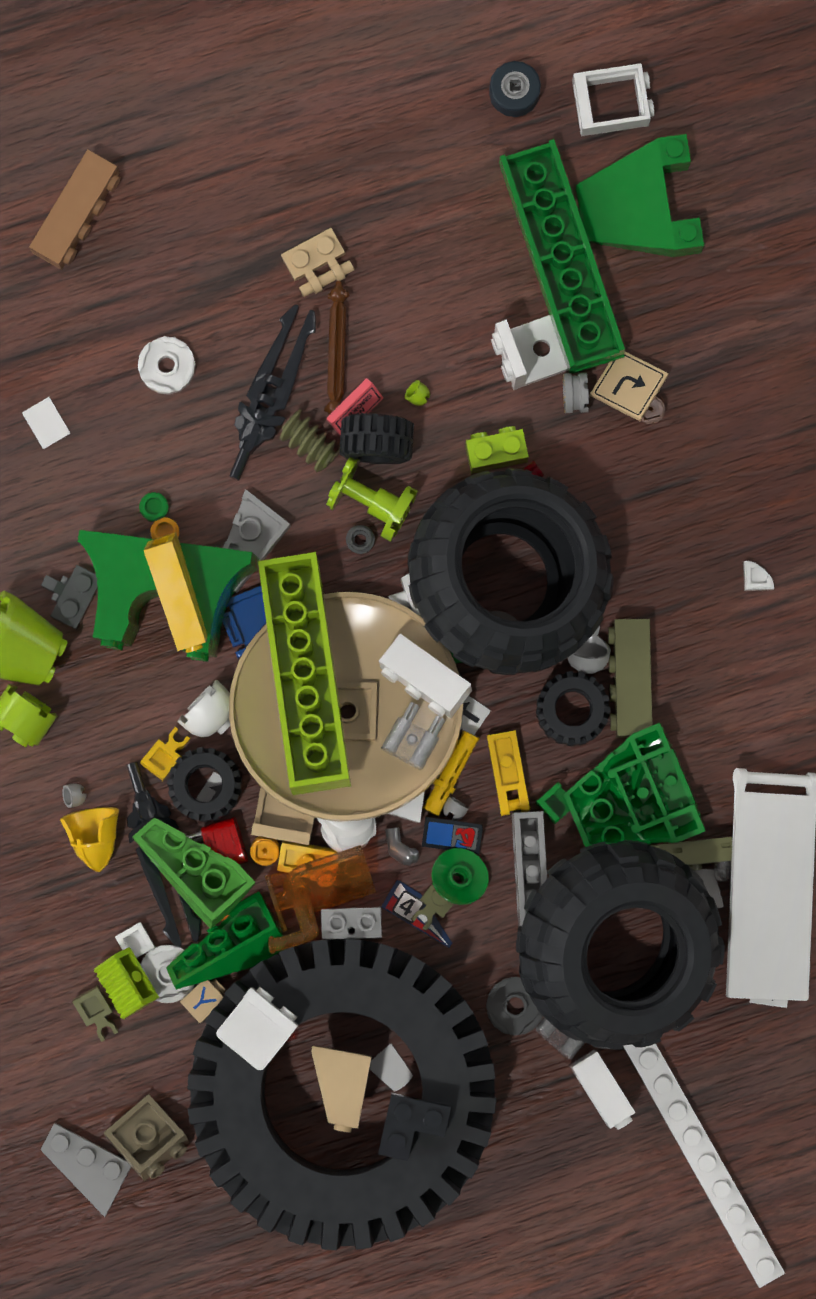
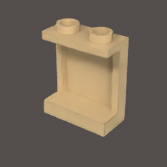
M261 787L251 835L310 845L315 818L283 805Z

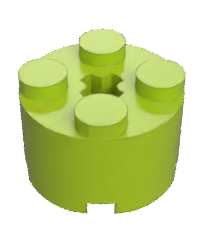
M8 684L0 696V730L3 731L5 728L14 734L12 739L24 747L28 745L32 747L34 745L38 746L58 715L50 713L52 709L30 693L25 691L23 695L15 692L18 688L17 686Z

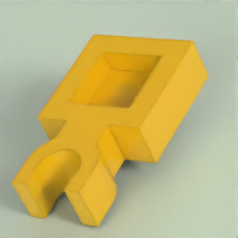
M176 727L169 734L166 744L158 739L140 762L143 767L162 781L170 774L171 767H174L176 764L175 761L181 757L176 751L183 749L190 741V738L186 736L184 741L176 742L173 738L178 732Z

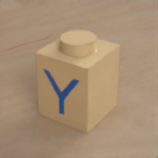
M214 978L212 981L207 980L198 984L180 1003L199 1023H202L209 1016L212 1009L220 1003L227 990Z

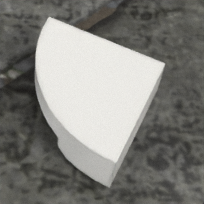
M743 562L744 591L774 590L773 580L764 568L754 562Z

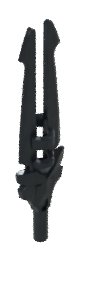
M295 304L279 319L282 323V329L271 346L246 395L250 399L251 404L248 407L244 403L239 402L238 411L241 415L236 417L234 425L239 431L240 451L229 475L232 479L240 481L250 454H253L256 448L265 441L273 440L277 434L275 428L281 426L286 419L285 417L275 416L277 411L285 410L294 386L307 337L312 333H316L314 310L308 312L281 378L273 376L272 373L299 311V306ZM268 384L276 386L277 389L269 387ZM260 402L267 404L269 408L262 406Z
M138 762L127 764L126 766L135 792L132 812L127 817V827L132 828L128 834L129 843L135 841L132 837L154 817L175 829H179L176 821L169 818L171 812L168 806L158 803L146 790ZM139 846L136 849L138 858L166 921L165 928L162 931L176 947H180L182 943L160 876V870ZM178 893L192 940L197 942L200 935L201 918L193 914L191 907Z

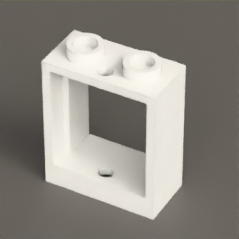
M641 63L573 74L572 84L581 136L649 126L650 117L654 116V105L652 99L647 100L646 89H650L648 72H643ZM634 79L639 116L593 123L587 86Z
M592 1050L569 1065L605 1124L610 1129L615 1126L619 1130L633 1121L630 1116L635 1113L634 1109L596 1050Z

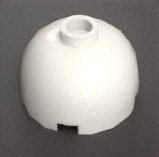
M215 680L213 686L209 685L187 708L189 712L185 716L181 715L177 722L187 731L199 737H209L215 732H218L220 735L223 734L230 726L229 691L218 680Z

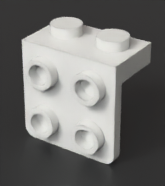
M251 987L217 1030L216 1034L221 1041L254 1068L263 1070L299 1025L295 1022L297 1016L285 1006L279 1009L271 1003L274 997L261 987L257 990Z

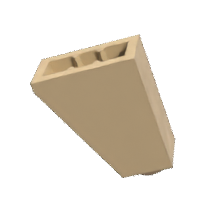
M313 1045L311 1052L328 1123L334 1124V1130L351 1133L352 1128L358 1129L372 1056Z

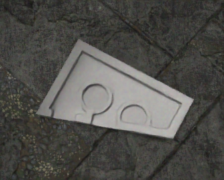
M245 489L240 508L235 515L232 529L223 548L253 552L259 557V561H262L268 556L291 525ZM248 575L240 582L234 590L236 593L239 592L251 575Z
M54 1123L40 1150L94 1207L106 1217L131 1166L124 1158Z

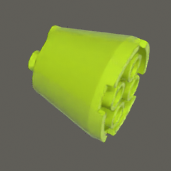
M2 591L0 593V679L40 685L42 682L49 683L56 669L52 665L56 656L63 654L67 640L63 639V633L17 596L7 591Z

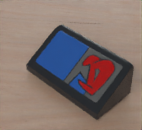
M425 817L421 847L443 850L463 848L479 854L483 825Z

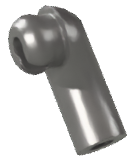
M399 827L385 829L389 855L403 865H411L418 862L420 857L416 848H409L401 842Z

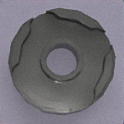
M519 977L503 979L495 984L488 994L486 1003L488 1018L494 1027L505 1034H526L536 1028L543 1017L529 994L525 991ZM514 997L521 999L524 1004L522 1012L517 1015H513L507 1010V1002Z

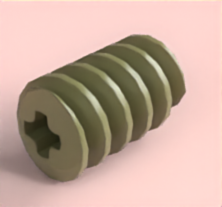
M299 409L282 427L280 440L284 442L291 439L288 445L289 448L295 449L299 446L297 455L303 457L308 454L306 463L310 465L316 462L314 470L320 472L337 458L340 449L334 450L335 439L328 443L325 442L328 435L327 432L319 436L316 434L319 428L318 424L311 428L308 427L311 419L309 416L300 420L302 410Z

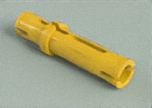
M462 731L447 765L439 778L432 783L435 786L425 805H423V809L436 816L440 815L449 795L453 794L456 790L454 785L479 738L466 731Z

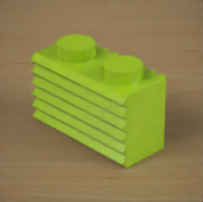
M130 947L114 954L94 968L100 983L106 989V993L109 994L114 1008L118 1011L117 1013L121 1014L120 1018L122 1019L137 1013L159 998Z

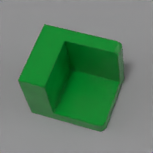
M559 782L536 801V804L554 824L570 811L563 795L566 792L562 789V785Z

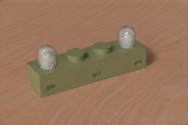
M733 837L651 845L673 854L689 865L694 871L702 870V864L713 863L715 878L720 882H727L731 878Z

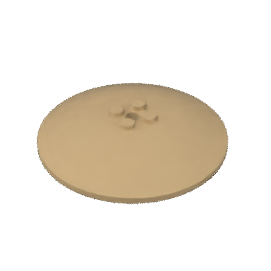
M336 592L323 594L340 709L345 705H352L356 709V713L352 718H342L351 786L299 795L292 794L289 786L267 623L246 647L233 676L229 697L231 733L242 762L251 776L269 795L283 805L299 813L323 820L359 821L371 819L403 807L423 793L437 779L453 754L459 738L463 717V704L452 718L444 714L442 717L445 719V722L422 767L413 765L410 759L425 732H428L435 717L438 715L428 708L430 703L420 697L419 700L411 697L404 690L406 686L399 681L392 683L381 674L382 669L380 668L379 660L397 636L402 634L459 675L450 651L442 643H437L424 627V620L409 608L390 599L367 593ZM410 702H413L419 706V709L411 722L412 725L396 753H390L384 749V746L399 719L403 717ZM410 736H416L418 738V745L415 747L408 746L407 739Z

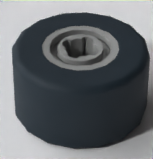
M511 61L504 63L495 70L491 77L489 88L491 103L497 111L505 116L519 117L528 114L539 101L541 89L539 75L533 67L524 62Z

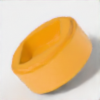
M258 836L253 840L250 855L255 863L268 866L276 862L279 857L280 846L276 839Z

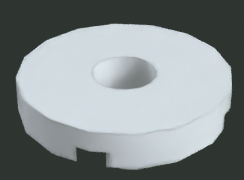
M163 336L145 345L139 355L138 370L142 381L149 389L160 394L180 392L189 385L195 373L196 364L193 353L184 342L175 337ZM170 358L175 362L174 369L171 372L164 373L159 370V363L162 359Z

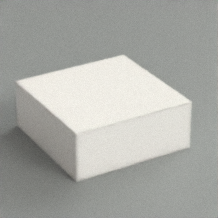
M141 922L115 936L121 949L124 950L130 947L136 958L155 948Z

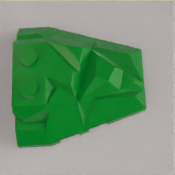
M661 723L633 733L593 770L588 772L563 794L585 847L601 842L607 844L618 843L623 840L639 841L647 844L676 843L706 831L694 795Z

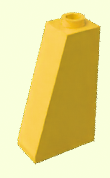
M177 533L148 541L144 548V553L177 651L185 649L186 653L199 650L203 648L202 643H206L208 636Z

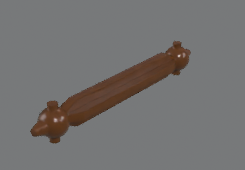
M337 281L335 287L327 295L328 299L333 301L329 319L327 395L330 402L324 407V411L329 415L341 404L340 400L344 394L346 307L343 302L350 296V293L343 288L341 281Z

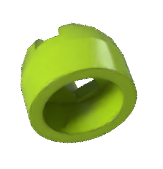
M419 380L414 381L405 393V399L416 406L426 404L427 400L425 398L430 397L429 389Z

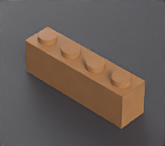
M87 149L29 246L34 255L60 270L64 268L65 264L70 265L77 253V250H75L80 240L84 241L90 233L92 227L89 225L95 215L98 217L102 213L106 205L105 197L109 191L114 192L120 182L121 177H119L118 167Z

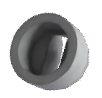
M74 783L64 785L62 796L65 805L68 808L83 804L87 797V794H82L85 788L80 784Z
M449 796L444 804L443 813L447 817L449 812L454 814L452 820L458 821L465 816L469 807L458 799Z

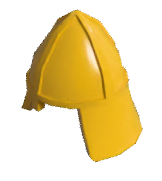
M98 807L85 809L60 818L69 837L70 845L73 847L76 855L90 869L96 872H101L108 865L114 850L119 809Z

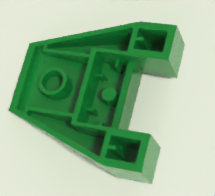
M687 134L657 138L575 186L579 213L589 243L668 257H679L702 252L704 241L700 218L671 222L664 178L665 173L689 169L691 159Z

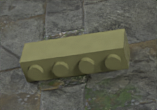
M615 619L613 627H608V644H613L614 656H610L608 662L609 673H614V685H609L610 702H615V714H610V731H615L616 738H627L633 733L652 726L650 619Z

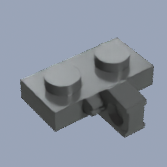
M76 565L70 579L63 576L59 582L46 575L41 584L43 588L54 593L51 599L57 602L50 616L77 630L98 591L96 574Z

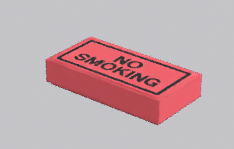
M366 378L326 419L341 436L342 418L352 414L369 413L383 399V396L374 384Z

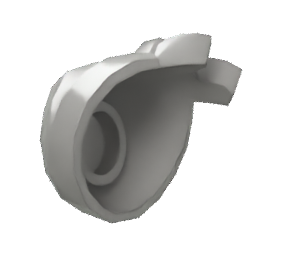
M600 625L583 646L568 657L571 667L578 672L593 674L603 670L609 662L611 650L609 645L598 637Z

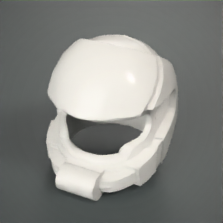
M317 818L319 823L322 824L321 833L325 842L333 850L340 853L360 850L376 835L375 818L359 821H330Z

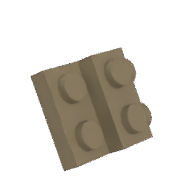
M149 1094L104 1132L106 1138L144 1181L149 1177L151 1179L159 1177L165 1169L163 1165L171 1158L177 1160L182 1157L187 1151L186 1145L189 1143L186 1134Z

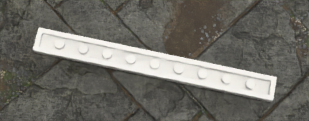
M632 1044L624 1045L626 1053L758 1287L761 1288L784 1275L783 1268L657 1045L653 1044L642 1048L634 1047Z

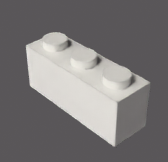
M402 634L397 636L379 660L380 668L382 669L381 674L392 683L396 681L406 686L404 690L416 700H419L420 697L430 703L428 708L438 716L442 717L445 714L452 718L472 692L471 683Z

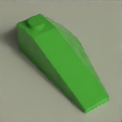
M155 817L132 837L191 909L210 929L227 916L256 883L236 861L216 853L205 844L192 840L181 831Z

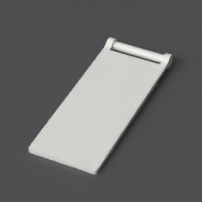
M736 768L733 772L735 792L726 997L807 1001L809 998L816 828V773L794 775L747 772L745 768ZM747 783L799 786L806 788V796L745 792V787Z

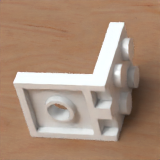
M550 315L510 329L507 320L495 324V331L492 333L493 339H491L492 346L496 355L501 354L503 366H501L506 382L511 381L513 390L568 371ZM537 342L548 344L550 351L546 356H538L534 353L533 346Z

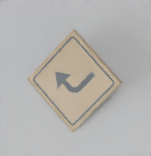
M625 352L624 358L609 362L591 391L590 396L641 421L669 373Z

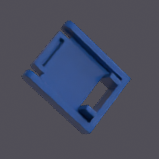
M261 586L232 597L227 605L231 611L224 614L222 622L233 648L243 644L247 647L254 636L266 624ZM246 648L235 652L237 658H241Z

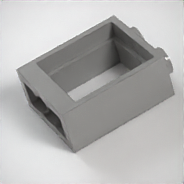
M381 907L321 909L323 940L382 938ZM351 928L355 929L354 934L349 933Z

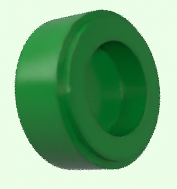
M151 492L141 499L139 509L146 520L155 522L167 516L169 504L162 494Z

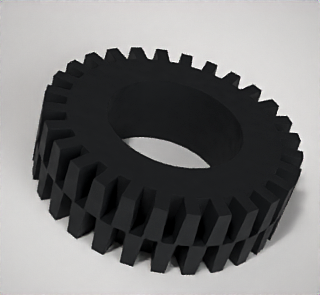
M326 939L288 948L267 960L261 961L251 968L240 980L233 983L224 993L225 996L220 1003L212 1009L205 1021L204 1031L196 1041L192 1054L195 1057L192 1070L188 1074L187 1086L191 1097V1104L188 1108L189 1122L194 1124L197 1136L195 1142L200 1158L204 1157L211 1169L209 1176L217 1188L223 1187L231 1197L230 1203L240 1213L246 1211L257 1219V1226L269 1233L275 1230L286 1235L290 1242L304 1245L306 1242L320 1244L321 1248L325 1250H338L340 1246H355L356 1250L372 1248L374 1243L387 1239L393 1242L405 1237L407 1231L419 1225L424 1227L435 1219L436 1213L444 1206H450L460 1195L461 1188L469 1178L472 1179L479 1167L480 1157L484 1148L488 1146L491 1136V1124L496 1107L495 1073L488 1043L474 1013L457 990L441 974L414 956L381 943L356 939ZM251 987L255 990L261 987L274 997L271 1001L272 1004L279 1009L285 1006L297 1016L295 1022L298 1025L313 1017L335 1012L356 1013L371 1017L392 1029L412 1052L421 1075L422 1099L451 1106L445 1137L415 1131L408 1161L387 1156L369 1166L346 1170L325 1168L313 1164L293 1152L283 1142L271 1123L265 1101V1079L269 1063L263 1070H257L217 1037V1030Z

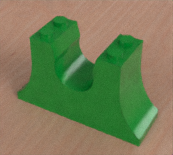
M79 530L78 542L90 556L97 578L98 602L93 638L101 641L100 646L113 650H123V646H132L139 630V615L142 608L151 599L159 597L144 553V548L148 541L153 539ZM180 543L208 636L206 643H202L203 648L187 653L186 657L191 658V660L208 662L209 657L217 658L222 621L227 605L235 592L234 590L248 575L258 571L259 557L253 552Z

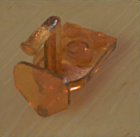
M361 845L304 863L294 868L290 873L281 871L265 876L283 932L288 930L282 911L289 908L295 909L301 929L300 931L277 938L270 936L268 940L270 953L274 954L275 951L285 950L315 939L319 934V929L314 912L376 893ZM283 885L284 894L283 892L276 894L274 887Z

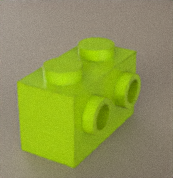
M515 426L499 429V434L488 436L487 432L476 433L470 436V440H466L465 447L471 474L528 462L529 456L523 429L516 430Z

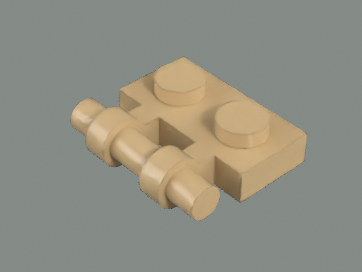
M332 228L281 254L294 281L304 276L306 277L308 282L299 287L303 297L313 292L315 294L323 290L322 287L335 280L341 281L346 278V274L354 271L350 260L341 265L336 261V259L344 256L345 252ZM328 264L331 270L316 277L314 271Z

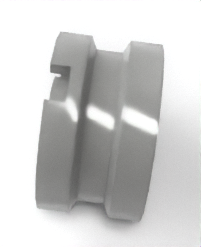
M571 373L563 374L565 413H573V410H579L580 413L588 412L587 373H579L578 376H572Z

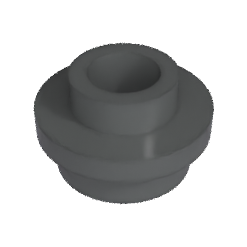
M354 526L346 535V544L353 553L365 554L374 546V534L367 526ZM363 535L366 538V542L363 545L356 544V536Z

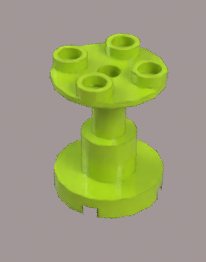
M350 457L342 470L343 475L340 482L336 481L328 495L330 498L326 505L333 511L344 494L369 507L368 514L386 523L381 537L392 542L410 511L409 505L411 502L414 503L418 491L407 486L400 498L383 488L376 492L352 479L360 460Z

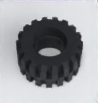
M362 413L342 418L339 454L346 459L350 457L358 458L363 463H405L412 459L414 423L402 417L385 414Z
M569 671L565 674L556 675L545 684L537 699L536 717L538 718L540 728L544 730L548 738H552L558 744L580 746L592 741L602 732L610 714V700L604 691L605 688L596 681V678L593 676L589 677L583 672L573 673V671ZM577 692L588 700L590 714L584 723L578 726H569L561 722L557 717L556 703L565 693Z
M200 747L196 750L185 752L184 756L179 757L175 761L176 764L174 767H171L169 772L170 777L167 782L169 786L168 793L174 806L182 814L193 820L207 822L219 820L221 817L231 813L230 811L236 807L238 799L242 794V778L238 767L232 759L222 751L220 752L214 748ZM207 767L214 769L221 776L222 790L219 796L212 801H198L191 796L188 790V780L191 774L199 768Z

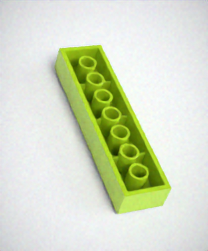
M316 552L258 561L290 790L293 795L350 787L351 779L319 561Z

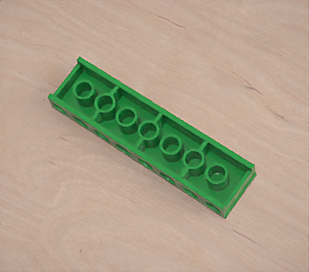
M550 140L547 144L509 156H500L499 165L568 372L574 374L624 358L625 347L555 140Z

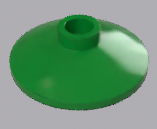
M463 848L449 849L436 859L432 867L431 877L434 888L442 898L450 903L457 905L471 904L482 897L488 887L489 875L487 867L482 859L470 850ZM453 876L460 877L462 883H456L453 880Z

